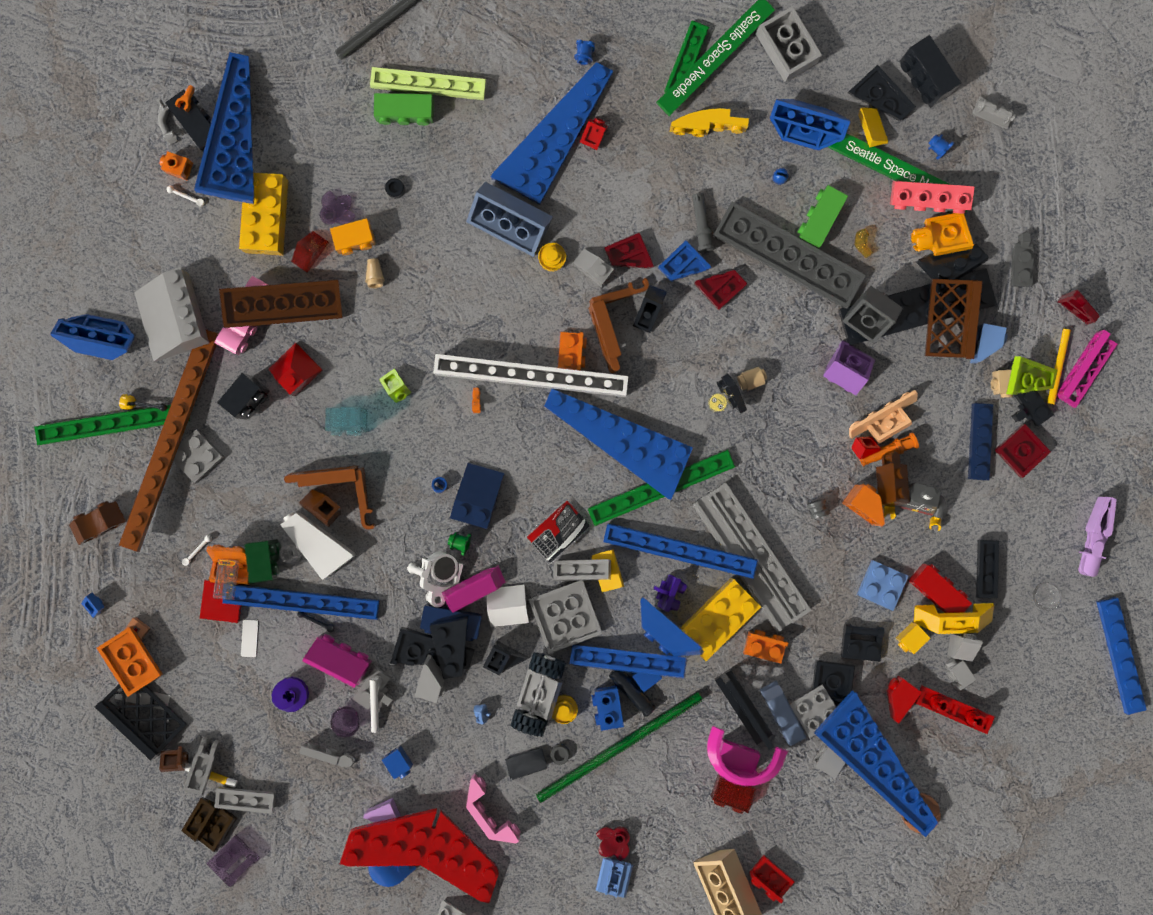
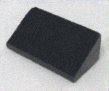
M542 747L505 759L510 780L545 770L548 767Z

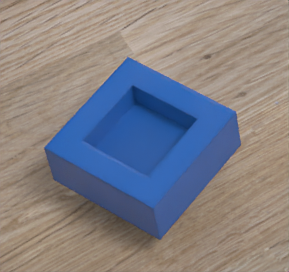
M93 592L87 595L81 603L93 618L98 616L104 609L102 600L95 596Z

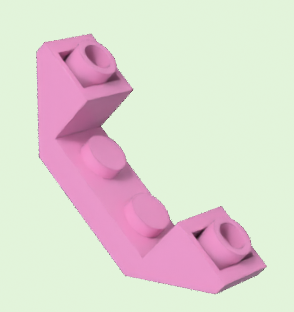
M473 774L470 780L467 810L488 839L518 843L521 833L518 826L508 820L496 829L497 825L493 818H488L484 812L483 804L480 801H476L485 794L487 785L481 776L478 777L476 774Z

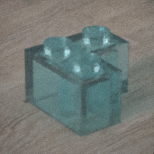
M361 407L326 408L325 431L331 432V435L342 436L343 432L350 436H362V432L367 433L368 410Z

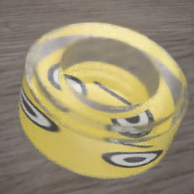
M715 393L709 398L708 404L712 411L722 412L727 408L728 400L724 394Z

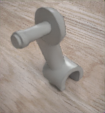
M158 98L157 102L160 104L158 125L163 133V137L171 145L177 142L178 139L173 131L169 132L166 124L170 109L162 102L161 98Z

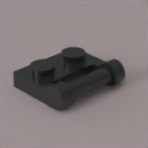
M845 623L843 627L841 657L881 662L884 627H859ZM851 633L875 636V641L850 639Z

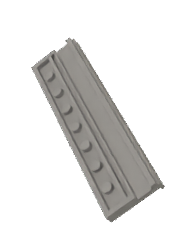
M726 482L691 504L722 551L758 559L754 579L740 575L739 577L755 601L761 606V610L776 632L782 631L783 628L811 611Z

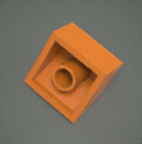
M869 484L854 485L842 504L870 524L883 527L885 521L881 497L876 493L877 489Z

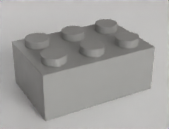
M793 6L758 27L756 35L784 82L789 81L819 62L822 54Z

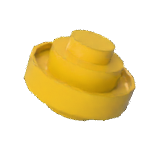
M548 243L540 249L538 260L543 269L555 272L564 266L566 253L561 245Z
M559 695L552 719L560 724L572 722L578 713L576 701L571 696Z

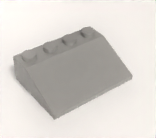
M178 267L164 272L134 292L154 362L209 343L190 275L183 268Z

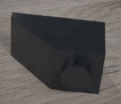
M649 285L634 321V327L651 333L667 294L666 291Z

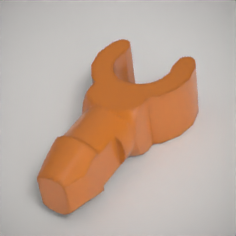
M189 85L184 95L176 100L175 105L180 108L182 103H185L184 110L186 112L190 111L191 98L195 87Z
M478 387L473 388L472 392L473 413H481V393Z

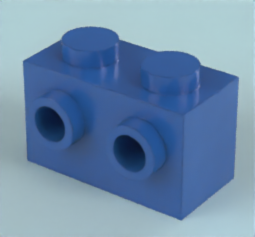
M617 685L594 689L595 694L591 696L593 707L597 706L598 714H595L596 726L600 725L601 731L624 727Z

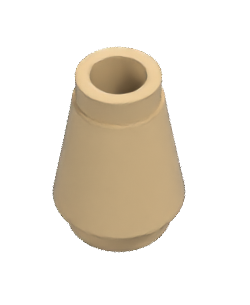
M375 258L368 259L365 282L369 288H380L385 280L379 260Z

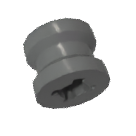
M826 499L807 504V507L811 510V519L830 514L825 506Z

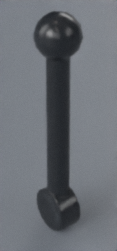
M304 612L297 613L299 618L310 620L326 628L330 633L335 629L334 625H327L306 615Z

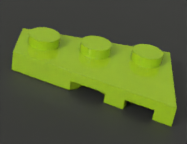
M1015 356L1006 394L1014 395L1017 393H1028L1029 391L1053 389L1058 370L1021 356Z

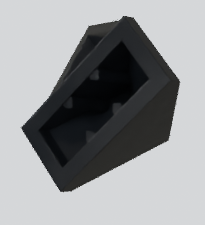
M496 640L483 668L500 676L502 672L530 657Z

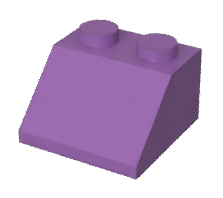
M842 340L829 361L823 376L830 382L841 386L847 392L857 395L869 380L875 359L852 345L849 346L847 342Z

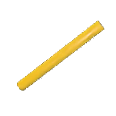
M1063 329L1054 368L1058 371L1054 388L1049 391L1047 404L1055 405L1071 333L1069 329Z

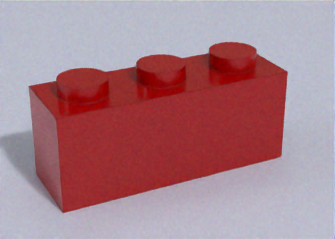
M922 564L908 579L915 588L944 613H964L972 604L968 600L969 596L960 589L956 590L953 587L954 583L949 578H943L939 575L940 570L932 564Z

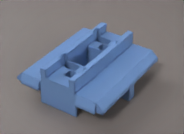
M603 858L596 891L605 893V895L625 898L633 865L617 859Z

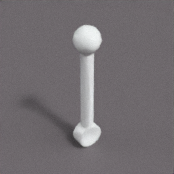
M173 186L167 187L168 193H175L189 199L199 207L205 205L202 199H196L175 190Z
M206 535L205 540L192 554L182 560V564L184 566L189 565L191 559L207 542L212 541V536Z

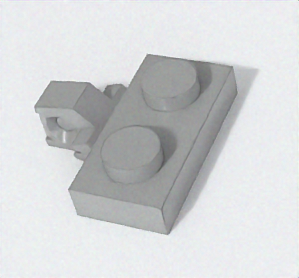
M375 666L353 697V700L367 710L370 709V678L372 677L378 678V704L381 701L389 706L394 700V697L387 693L388 688L385 687L391 676Z

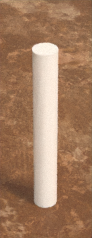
M376 677L370 678L371 732L373 733L379 731L378 678Z

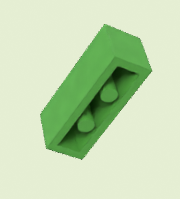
M374 93V118L383 125H389L391 122H398L400 125L417 123L423 126L434 123L432 94Z
M829 185L824 190L820 189L815 198L818 200L815 207L811 206L806 215L809 217L807 222H802L797 231L800 234L798 238L819 249L848 195Z

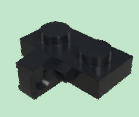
M729 374L721 377L722 380L716 382L721 393H726L730 397L727 400L732 409L736 408L741 414L747 408L737 383Z
M1037 391L1014 395L1020 404L1018 405L1020 410L1011 416L1015 422H1020L1026 418L1027 420L1031 419L1035 426H1039L1054 415Z

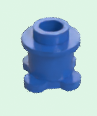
M577 40V54L574 55V59L577 60L578 64L588 65V63L593 61L591 56L592 52L595 51V43Z
M936 134L928 142L930 145L928 149H932L938 155L936 157L937 160L954 144L953 141L948 143L942 137L943 134L940 136Z

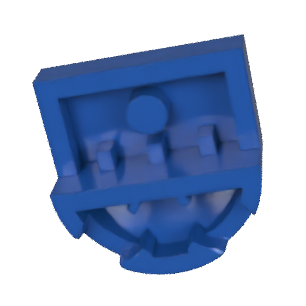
M368 866V872L372 880L385 887H392L401 883L416 869L415 866Z

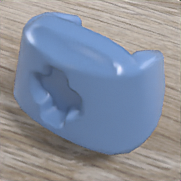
M487 705L474 706L476 722L485 724L491 716Z

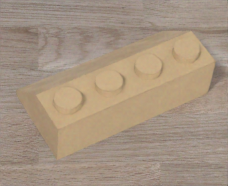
M735 849L719 850L693 862L715 915H762Z

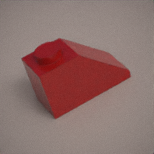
M897 676L888 684L887 697L890 718L899 724L922 692L902 677Z

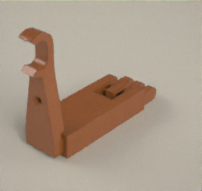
M646 278L642 281L643 288L634 289L633 284L629 282L626 289L596 296L589 301L590 307L588 309L609 372L612 374L620 369L618 357L622 354L605 304L645 292L649 287V282Z
M359 465L309 470L293 472L284 477L286 483L298 482V487L355 481L361 524L363 528L368 530L376 526L375 524L369 525L366 522V513L371 514L374 509L368 508L364 467L359 468Z

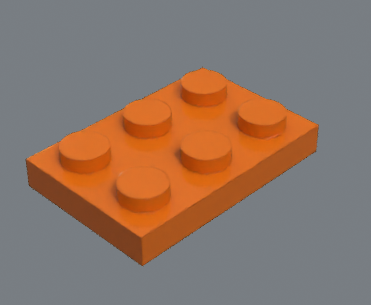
M132 626L96 648L127 697L163 675Z

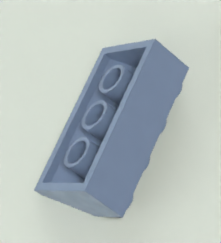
M484 182L475 194L466 222L534 257L548 231L553 216Z

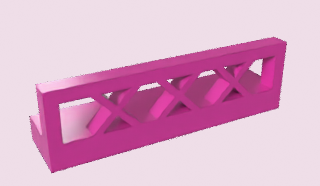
M1106 330L1098 331L1094 334L1058 390L1057 397L1073 408L1078 406L1117 346V343L1109 339L1110 333ZM1105 343L1108 344L1109 348L1107 349V351L1104 353H1100V350L1103 347V345ZM1096 358L1098 365L1096 368L1090 369V365ZM1086 373V383L1083 385H1079V382ZM1076 389L1077 397L1072 401L1069 398Z

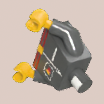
M911 483L909 484V504L894 507L884 506L883 508L884 517L890 513L891 519L896 517L895 507L933 515L934 517L930 518L929 528L931 529L933 525H938V531H940L941 518L945 511L946 501L940 495L941 490L939 488Z

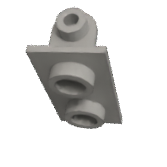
M979 97L972 112V115L1004 129L1008 128L1010 121H1013L1016 116L1014 111L982 97Z

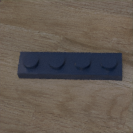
M972 403L968 479L990 480L993 404Z

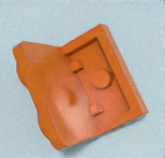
M217 544L207 546L206 551L213 561L209 576L210 582L216 583L217 580V583H224L225 568L227 570L226 573L228 570L234 573L233 577L227 574V579L225 576L226 581L231 578L230 580L233 584L249 585L246 554L243 547L233 546L228 548ZM219 561H234L235 565L231 566L232 568L230 569V565L220 566Z

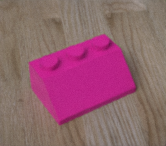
M327 634L318 636L302 661L355 688L362 682L372 660L368 659L369 656L365 653L352 651V647L345 643H341V645L336 643L335 639Z

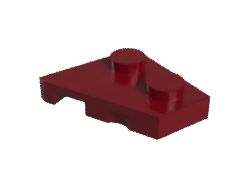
M640 233L604 247L611 266L646 269L654 267Z
M735 270L724 274L697 280L694 282V285L719 311L747 283Z
M1079 290L1064 294L1057 301L1087 325L1096 322L1100 317Z

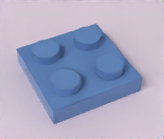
M871 560L857 595L894 611L909 576Z

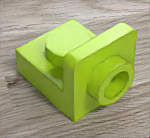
M395 368L379 379L387 394L395 403L404 400L411 394L410 389L405 385Z

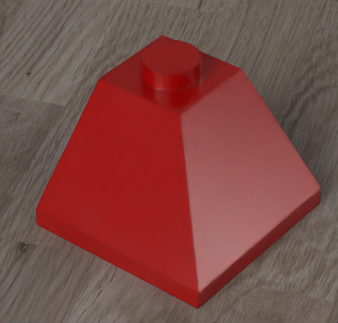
M297 343L289 348L269 368L276 381L292 396L298 395L323 371Z

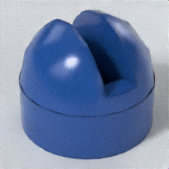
M784 168L777 169L773 174V181L778 185L784 184L789 177L787 170ZM777 172L786 175V177L777 175Z
M437 477L432 481L434 492L442 493L446 490L447 482L444 478ZM435 483L439 484L444 488L440 489L439 487L435 486Z

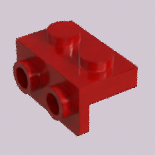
M765 855L760 858L749 872L752 878L751 882L760 889L762 887L766 890V895L774 902L777 900L781 904L784 901L783 895L794 883V880Z

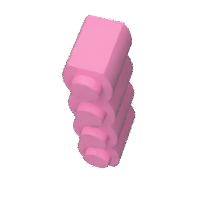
M252 276L245 287L268 284ZM257 326L223 327L215 343L236 355H240V353L246 351L248 338L256 333Z

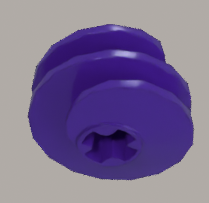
M297 677L284 678L275 685L272 691V702L275 707L286 712L298 711L305 706L309 698L308 686Z

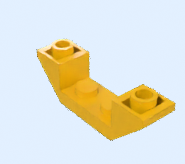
M973 604V612L938 613L935 605H915L913 622L937 634L978 633L992 622L994 604Z

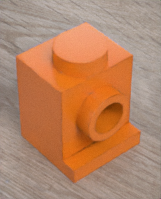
M168 151L166 155L161 156V170L175 177L188 180L194 164L191 160Z

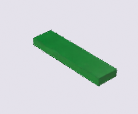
M693 20L691 21L664 93L696 63L709 30L708 26Z

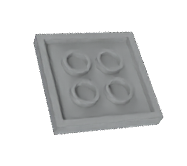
M583 580L575 581L528 599L548 654L602 634Z

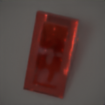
M312 231L297 242L291 262L308 273L329 242Z

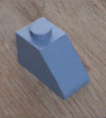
M985 323L978 325L975 355L970 363L981 362L1002 348L1007 341L1006 328Z

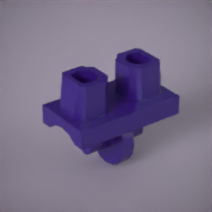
M669 574L666 581L662 580L660 587L654 585L653 590L658 591L656 599L659 600L657 607L667 612L670 610L678 611L680 601L674 599L676 592L685 593L687 585L681 579Z

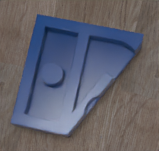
M687 241L683 242L658 266V269L670 281L704 272L711 268L706 260Z

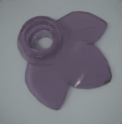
M330 190L323 195L321 200L323 208L320 211V219L323 223L327 225L335 223L344 225L355 219L356 215L349 211L352 204L350 195L335 197ZM333 213V217L328 219L327 214Z

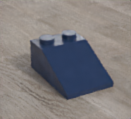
M467 463L450 518L488 529L504 473Z

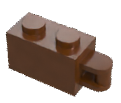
M896 451L884 454L882 456V466L876 467L878 495L881 497L882 506L894 507L909 504L910 492L907 465L901 464L900 455Z

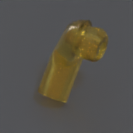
M861 229L855 235L854 245L867 258L873 251L867 246L868 230Z

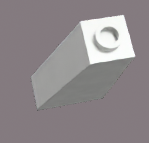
M291 512L283 518L285 522L281 524L282 528L322 580L327 579L357 556L355 552L302 513L294 514Z

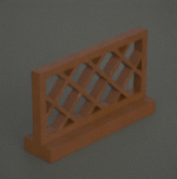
M932 279L925 356L974 359L982 281ZM936 283H944L949 288L941 297L936 292ZM959 284H967L966 293L959 297L954 289ZM952 292L958 300L951 306H948L943 298ZM941 301L947 309L938 316L934 312V306ZM961 302L965 309L960 316H957L952 308ZM950 311L956 319L947 326L941 318ZM939 320L945 328L936 335L932 331V325ZM959 321L963 328L956 336L949 328ZM948 330L954 338L945 345L939 337ZM937 339L943 347L938 352H930V345ZM956 340L961 345L960 353H952L948 349Z

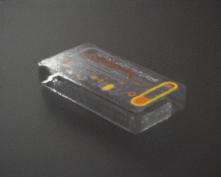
M218 559L213 598L234 600L239 568L238 560Z

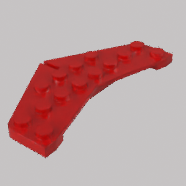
M437 808L352 828L340 859V864L348 867L422 866L475 899L488 904L499 874L497 865L441 809L436 825L432 826Z

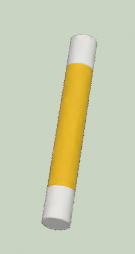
M190 763L185 764V771L189 772ZM212 771L209 777L210 780L235 788L238 783L237 780Z

